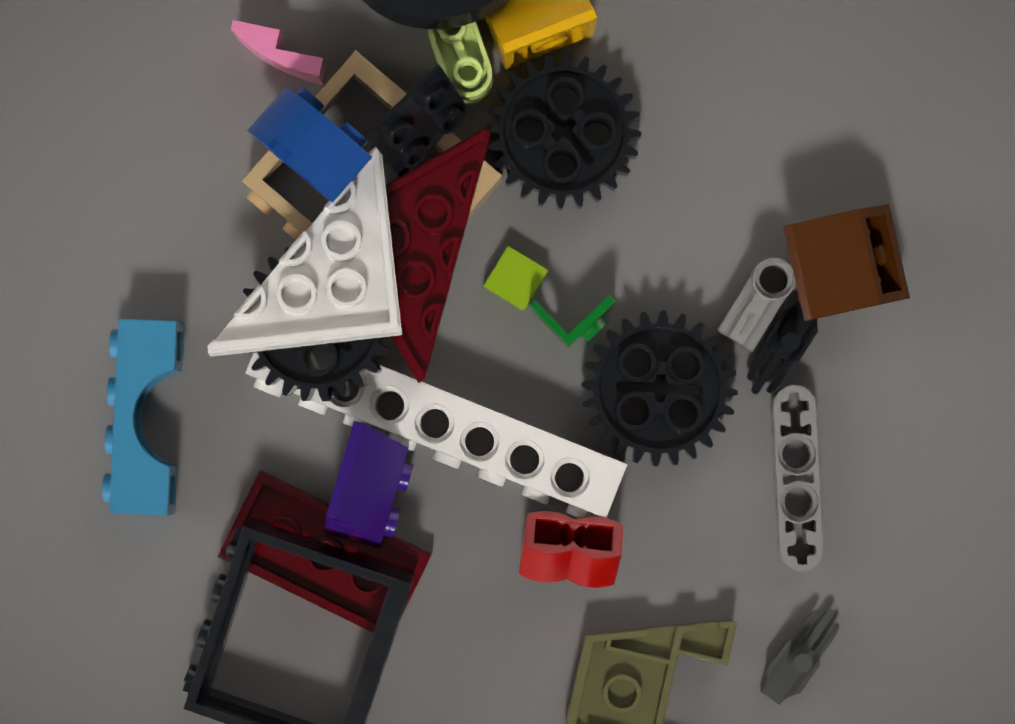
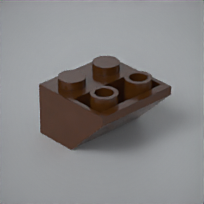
M889 204L851 210L783 226L804 321L910 298Z

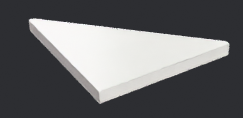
M376 147L369 152L372 156L371 160L334 202L328 201L321 214L306 232H302L281 257L279 264L261 285L255 288L218 337L209 343L207 347L210 357L402 335L383 158Z

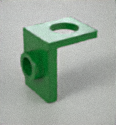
M609 294L569 334L535 300L529 304V308L569 348L580 336L586 342L590 341L608 323L602 315L616 300Z

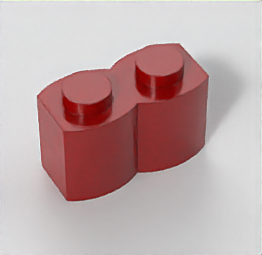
M552 511L529 513L526 515L521 544L519 574L530 580L545 583L568 579L577 585L590 588H603L614 585L622 556L623 525L605 517L590 516L574 520L565 514Z

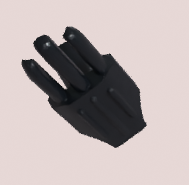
M799 300L793 306L782 311L765 337L764 347L748 371L747 379L752 380L770 351L774 353L752 386L751 391L753 394L760 392L782 358L785 360L766 389L768 393L773 392L779 386L792 364L800 361L818 333L817 319L804 321Z

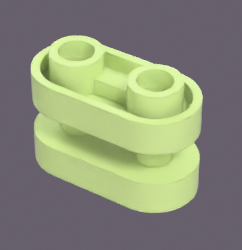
M476 22L455 28L428 29L430 44L436 62L441 66L466 106H476L484 102L492 90V67Z

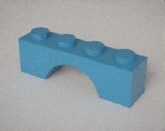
M118 319V329L111 330L109 352L111 358H116V377H110L108 380L107 403L108 406H114L113 425H108L106 428L105 452L106 454H112L111 473H105L102 485V497L104 502H109V513L166 516L175 514L177 466L161 458L148 444L142 428V410L147 396L160 381L182 371L184 324L181 322Z

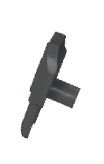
M829 608L823 614L802 644L800 643L801 639L820 614L818 609L812 611L793 638L786 640L766 668L765 681L760 691L780 705L783 700L790 696L800 694L821 665L820 657L836 636L839 624L834 623L814 652L810 649L835 615L834 609Z

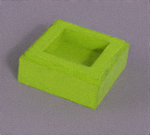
M507 246L483 288L524 312L549 270Z

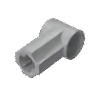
M768 258L757 263L752 268L748 280L716 331L753 352L785 298L794 289L796 281L792 266L780 258ZM768 266L778 268L784 275L785 283L783 288L775 294L766 292L760 285V274Z

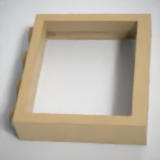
M355 50L315 97L324 105L320 111L324 115L354 80L389 110L407 93ZM451 132L444 135L433 147L439 153H442L461 142V140ZM268 150L242 180L252 190L246 198L266 216L274 209L288 222L282 229L296 241L303 231L306 232L312 222L266 183L268 178L282 164V161ZM485 160L468 220L502 182V175Z

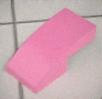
M232 20L231 31L235 37L261 60L291 76L320 85L324 84L327 65L323 58L283 50L285 38L279 29Z

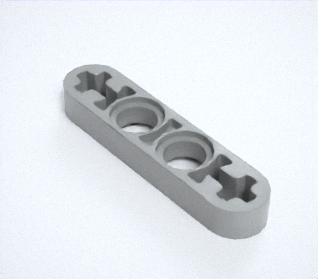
M789 385L775 392L770 405L776 542L778 557L781 562L794 571L805 572L815 568L823 556L817 405L815 397L810 390L799 385ZM790 393H796L798 401H805V411L797 413V427L807 425L808 435L789 433L781 436V426L791 427L790 413L781 411V402L789 401ZM793 440H799L804 443L809 453L806 463L798 468L788 466L782 456L785 445ZM795 488H802L807 491L811 499L808 511L799 516L790 514L784 503L787 493ZM786 521L798 524L812 521L811 531L802 528L803 542L812 545V553L805 554L804 562L798 563L797 558L787 552L788 546L796 545V530L790 529L786 531Z

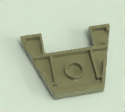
M718 620L585 634L565 724H663L678 655L728 665L737 622Z

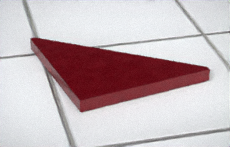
M487 127L386 184L402 335L394 336L392 339L418 383L426 379L491 136Z

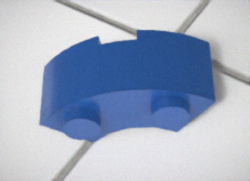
M285 87L247 131L322 196L334 202L371 160L372 156L363 149L368 141L349 123L345 122L339 128L320 112L324 105L304 87H301L297 93Z

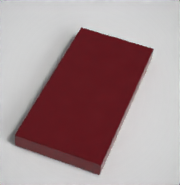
M263 470L259 471L217 557L231 563L232 558L225 555L235 528L242 530V527L252 518L416 574L404 608L405 611L432 553L396 535L393 538L383 535L379 549L324 533L325 521L330 503ZM260 542L249 571L374 633L389 588L388 586Z

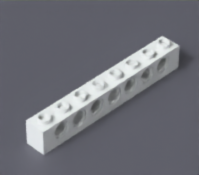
M326 344L316 345L311 353V360L317 369L325 370L332 361L331 349ZM253 353L245 373L257 378L253 387L281 397L284 380L281 379L274 385H266L265 381L270 369L253 371L251 367L259 358L258 353ZM381 365L382 371L380 373H374L367 369L363 371L368 385L366 387H359L357 396L351 401H340L332 390L331 401L322 402L318 389H315L311 401H302L300 398L298 403L299 406L325 415L328 407L346 414L342 423L351 427L354 421H357L371 428L374 425L390 432L389 438L408 447L411 451H414L417 443L434 449L432 459L453 468L459 469L461 461L479 467L476 477L503 487L506 479L524 485L521 495L548 505L551 497L569 504L566 513L578 518L595 515L607 517L628 465L424 382L418 383L414 378ZM298 386L294 394L301 396L300 387ZM387 392L398 393L404 401L402 414L394 420L383 418L378 411V401ZM430 410H441L449 419L447 432L439 438L428 436L422 429V419ZM477 427L488 429L494 437L492 450L482 456L472 454L466 446L468 433ZM528 445L536 450L538 464L533 471L519 473L511 466V453L518 446ZM567 463L577 465L583 475L582 483L573 491L560 489L555 481L558 468Z

